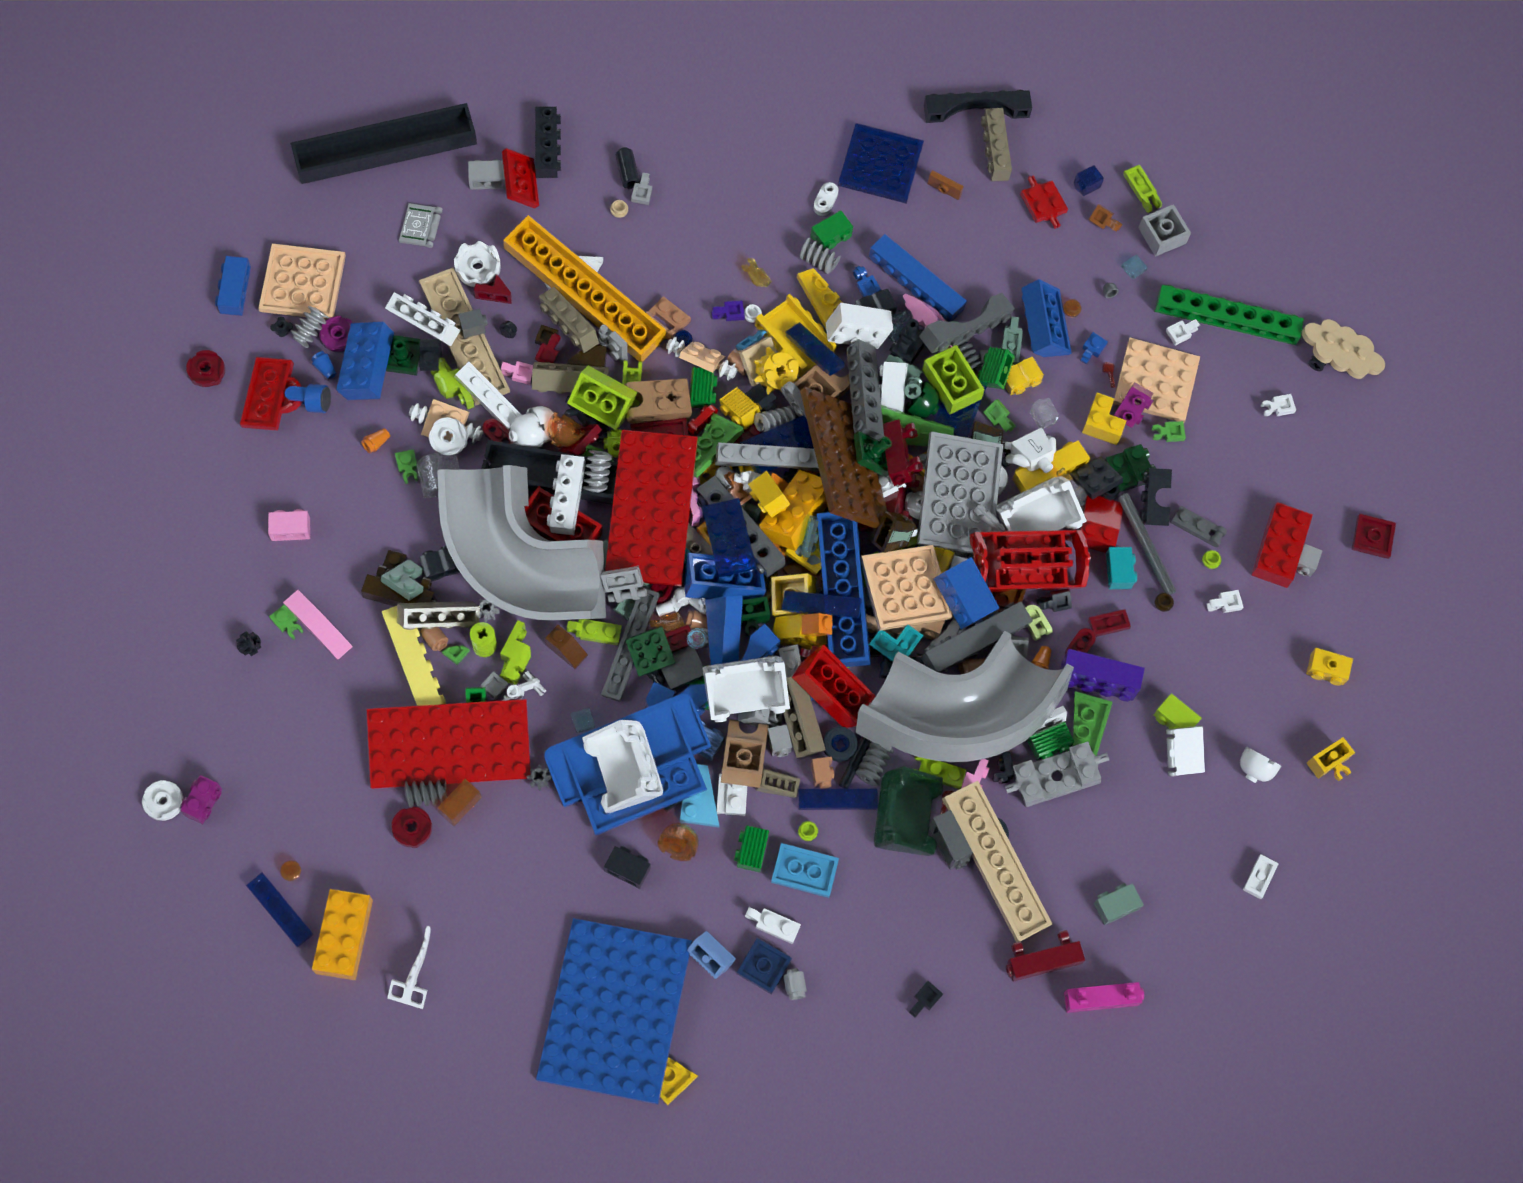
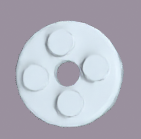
M477 241L473 245L463 243L454 258L455 271L458 278L464 284L475 287V284H491L495 281L496 274L499 275L501 263L495 246H488L481 241ZM480 263L483 266L480 269H475L473 265Z

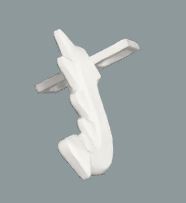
M426 926L422 947L410 970L406 983L392 979L388 999L423 1009L428 990L416 987L415 985L427 952L431 932L430 926ZM393 985L404 988L402 997L392 995ZM413 991L424 995L422 1003L411 1000Z

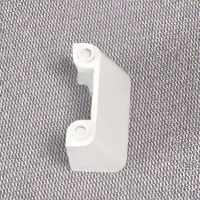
M1063 476L1054 477L1003 501L996 508V514L1000 522L1006 527L1005 532L1058 531L1064 527L1075 530L1080 528L1082 523L1086 522L1072 485Z
M779 656L709 665L702 668L710 719L715 720V722L726 721V718L734 713L769 709L773 713L778 714L784 713L785 709H790L785 665Z
M619 720L582 737L586 753L597 757L608 793L604 794L601 800L605 813H612L654 799L663 794V787L645 730L640 722Z

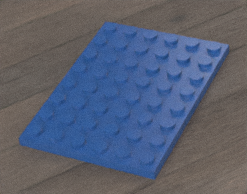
M573 918L536 1080L659 1105L690 957L687 949L693 943L692 940Z

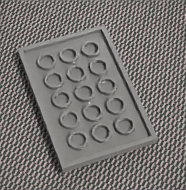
M937 432L929 433L917 544L933 545L937 548L973 553L969 534L974 532H994V529L990 528L981 519V516H978L973 510L981 503L986 507V511L989 510L996 517L1003 444Z

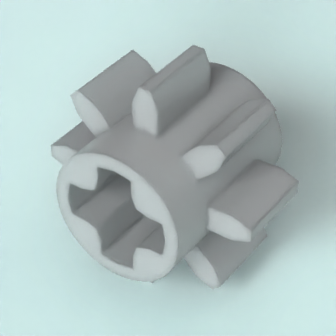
M479 599V618L483 617L485 622L489 619L495 620V613H500L499 609L495 608L497 606L488 600Z

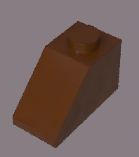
M558 624L545 637L546 646L574 669L588 656L575 638Z

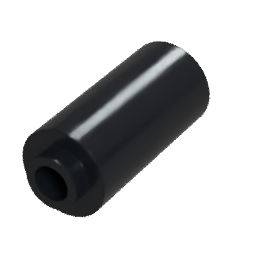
M627 147L620 148L615 155L622 185L626 189H632L635 183L640 184L633 150Z

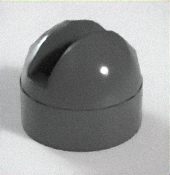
M1106 283L1103 287V293L1106 298H1112L1119 292L1114 283Z

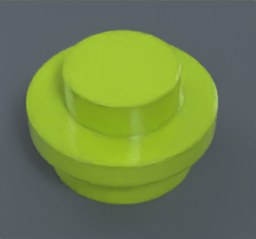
M1210 550L1204 553L1202 562L1205 567L1215 569L1221 564V556L1217 551Z
M805 821L799 826L798 834L802 840L812 841L818 835V828L813 822Z

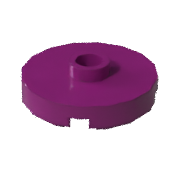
M334 316L327 319L326 324H322V329L319 332L322 344L331 351H345L350 325L353 322L348 318H342V316Z

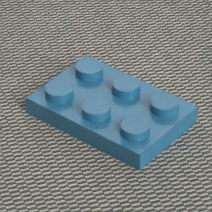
M781 843L771 883L829 898L839 858Z

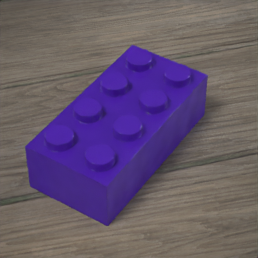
M1068 649L1062 660L1060 670L1066 664L1074 667L1068 687H1078L1085 692H1099L1100 695L1105 697H1119L1121 701L1126 702L1133 701L1141 690L1144 667Z

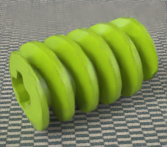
M485 622L473 625L470 629L473 651L480 657L491 656L497 648L493 627Z

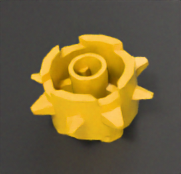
M766 347V355L762 356L760 360L754 361L756 364V374L758 375L754 381L767 388L768 395L773 390L781 391V387L789 381L794 383L799 380L797 378L799 360H794L787 353L786 347L781 352H774L770 347Z

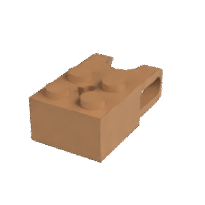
M832 354L828 355L794 383L799 390L807 387L840 399L850 390L849 374L844 377H838L832 372L837 361Z
M687 378L628 382L625 384L627 387L637 391L635 399L641 404L628 410L626 414L628 423L635 424L686 418V422H689L692 409Z
M729 719L721 783L760 788L768 724L759 723L755 732L747 734L740 730L738 720Z

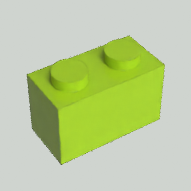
M1172 693L1153 715L1158 723L1166 725L1169 729L1195 727L1202 719Z

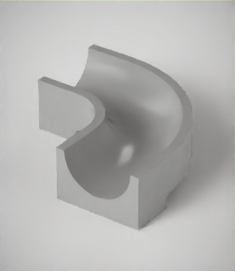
M505 465L501 468L437 470L439 514L443 537L456 567L474 590L495 606L525 618L537 620L606 618L605 589L600 576L604 572L603 541H550L536 533L527 520L524 507L528 506L526 467Z
M1006 631L1003 632L980 667L961 675H947L936 672L898 652L877 696L869 706L862 704L860 707L856 733L874 743L880 744L881 747L888 751L895 747L905 753L935 761L967 762L996 756L1024 742L1043 725L1048 717L1050 718L1068 689L1074 667L1066 664L1061 670H1048L1034 665L1016 650L1011 640V634Z

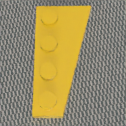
M814 268L798 273L796 278L826 329L827 320L837 306L843 302L840 300V296L828 287L829 284Z
M668 1057L660 1098L668 1106L698 1075Z

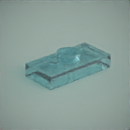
M809 516L801 549L803 557L810 558L813 543H817L819 535L816 532L819 522L817 516Z

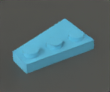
M697 764L707 791L683 800L680 822L719 827L708 766Z

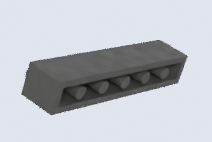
M1012 602L1004 607V611L999 613L997 610L988 616L989 619L976 621L972 624V628L967 629L965 627L956 633L957 636L953 638L948 636L940 641V645L935 646L933 644L927 647L921 659L926 667L942 673L996 644L1004 631L1013 635L1028 627L1033 620L1022 602L1017 604Z

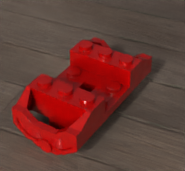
M1082 530L974 532L969 534L974 562L985 582L988 577V588L991 592H1006L1017 589H1042V591L1067 588L1081 589L1087 585L1090 553L1088 552L1087 540ZM1065 540L1072 542L1076 556L1075 578L1068 582L1067 568L1073 566V560H1069V555L1072 554V547H1066ZM1027 555L1033 556L1031 563H1028Z

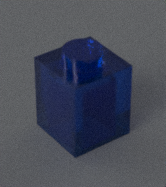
M1093 165L1077 173L1074 180L1075 189L1085 196L1101 188L1104 177L1096 166Z

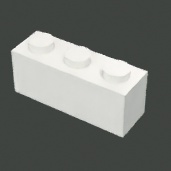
M884 362V365L880 366V376L883 377L882 384H879L880 395H882L881 405L904 413V390L907 380L908 363Z

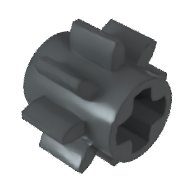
M540 765L535 770L530 768L532 774L527 776L528 780H533L530 783V787L537 786L539 791L544 786L549 788L548 780H552V776L547 775L549 769L543 770ZM536 776H543V780L536 779Z

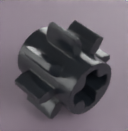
M246 631L236 640L238 651L245 656L247 654L253 656L261 648V639L254 632L249 634Z

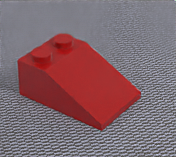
M1087 495L1083 509L1086 522L1082 523L1078 530L1083 531L1089 549L1106 553L1109 547H1116L1123 512L1120 502L1107 500L1100 496L1092 500Z

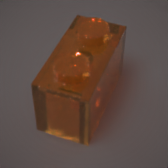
M464 779L437 808L439 814L455 826L482 797L480 791Z

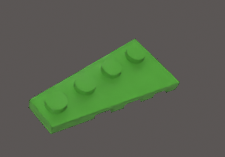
M881 405L883 424L900 419L903 427L909 423L915 424L918 437L906 438L907 445L928 446L930 432L954 435L953 427L934 421L923 420L921 417L904 414L902 411L888 409L886 406Z
M715 413L712 415L711 422L706 425L703 435L698 438L694 477L698 478L716 460V446L718 443H734L744 433L742 426Z
M1075 691L1073 746L1089 742L1091 751L1097 756L1112 707V701Z

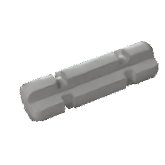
M980 503L974 508L973 511L978 516L980 515L981 519L990 528L994 529V532H1004L1006 530V527L1002 523L999 524V520L989 510L986 511V507Z

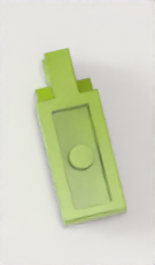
M579 619L578 622L568 621L567 632L576 633V637H579L580 640L619 645L622 625L587 619Z

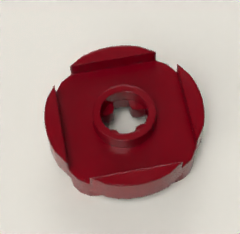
M202 350L197 352L192 359L188 360L186 371L194 385L210 387L221 383L225 375V364L222 358L214 351ZM205 365H208L210 368L207 372L201 370V368H205Z
M419 807L404 808L398 811L392 820V833L395 840L402 846L417 848L429 839L432 833V822L427 812ZM416 823L415 827L417 829L409 832L407 825Z

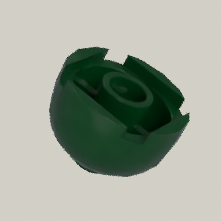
M926 381L922 383L920 396L912 399L911 404L907 403L905 412L911 416L921 417V419L927 418L930 414L934 416L940 407L937 405L939 402L937 390Z

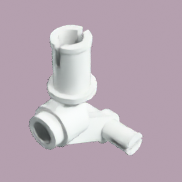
M684 587L676 589L675 595L670 601L655 606L659 617L673 611L678 612L681 606L688 604L706 615V599L685 597Z
M527 671L522 676L527 682L520 685H511L507 689V695H504L502 701L520 700L524 696V691L535 689L542 696L546 689L540 684L538 678H534Z

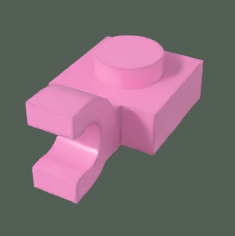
M519 361L516 362V366L505 362L502 363L501 372L504 376L513 375L512 381L531 384L533 365Z

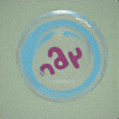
M699 628L692 629L687 636L688 645L694 649L702 648L707 641L706 633Z

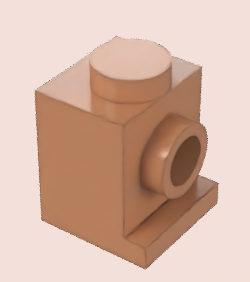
M832 757L812 759L811 768L814 787L820 786L821 789L831 787V780L834 778L833 767H829L832 764Z

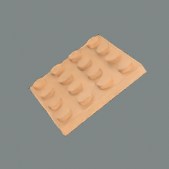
M272 244L259 311L306 317L304 312L311 313L308 306H312L326 314L329 318L334 317L346 257L345 252Z
M1129 338L1113 404L1120 406L1131 386L1136 382L1153 392L1151 399L1154 401L1148 410L1146 408L1143 410L1144 413L1177 422L1183 421L1184 423L1200 356Z
M933 545L860 557L878 631L948 620L953 617L949 606L933 579L941 574Z

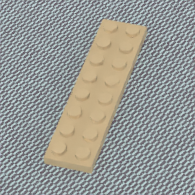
M454 268L419 280L431 310L441 314V319L445 320L448 318L455 322L454 327L460 330L452 346L448 345L459 370L470 362L502 395L510 393V389L485 335L480 334L468 338L463 336L458 314L472 311L473 309ZM472 396L475 406L479 405L480 403Z
M976 781L942 798L948 811H952L973 852L971 856L1016 943L1052 925L979 782Z

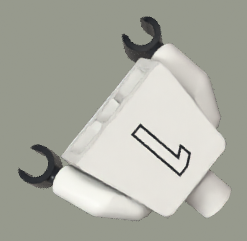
M1041 427L1011 442V454L1007 452L1005 457H1002L1001 464L1003 467L1016 464L1024 468L1026 467L1029 471L1041 468L1044 473H1047L1053 468L1051 462L1056 452V439L1049 434H1045Z

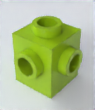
M621 429L607 431V438H604V449H608V453L616 458L619 456Z

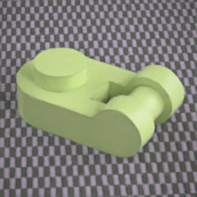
M1036 605L1027 606L1026 610L1033 620L1028 626L1032 638L1037 641L1041 639L1042 635L1053 633L1052 627L1042 610ZM1040 623L1042 628L1037 629L1036 624Z

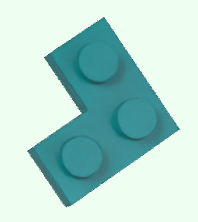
M907 625L897 640L881 630L878 631L869 645L893 662L898 652L909 657L923 635L910 625Z

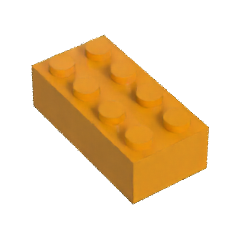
M802 470L796 473L783 491L790 505L773 517L768 513L759 525L771 542L794 551L798 549L817 522V514L823 513L828 506L821 477Z
M334 889L329 890L312 971L315 974L356 980L373 903L370 895Z

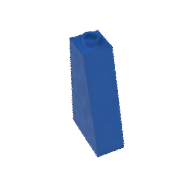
M742 595L705 600L711 665L737 662L739 660Z

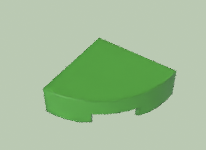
M461 645L445 648L442 654L458 665L470 650Z

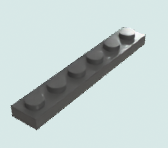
M646 589L647 596L636 600L601 693L603 697L618 702L621 701L634 666L625 639L647 631L660 596L658 592Z

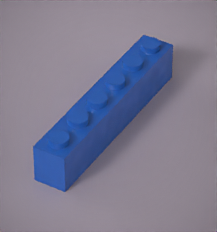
M886 234L870 248L869 257L872 262L884 268L888 275L895 277L898 283L907 287L915 297H919L935 308L948 322L953 321L965 309L967 300Z

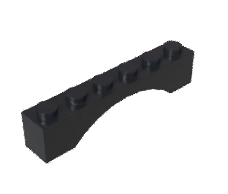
M1030 90L926 95L924 100L926 123L944 122L958 112L975 108H1003L1004 114L1012 119L1030 118L1032 111Z

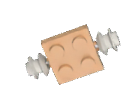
M677 337L670 339L667 343L666 349H668V354L674 352L675 357L679 356V358L712 373L717 369L719 370V377L726 375L727 380H729L730 378L733 379L737 373L735 363L732 366L728 365V360L724 361L725 356L715 349L705 348L702 343L691 342L685 347L684 340L679 343L677 342Z
M433 399L429 412L427 406L419 408V403L410 408L409 416H411V421L415 418L418 419L419 424L425 421L421 435L429 437V433L434 426L433 424L437 420L449 417L461 421L465 426L470 412ZM473 423L466 426L468 439L471 438L472 443L480 441L483 434L481 426L474 428ZM447 431L444 439L450 442L453 434Z

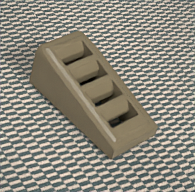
M763 769L760 788L756 787V791L797 798L800 778ZM773 779H776L775 787L772 786ZM781 781H784L783 789H780ZM789 782H792L791 791H788Z

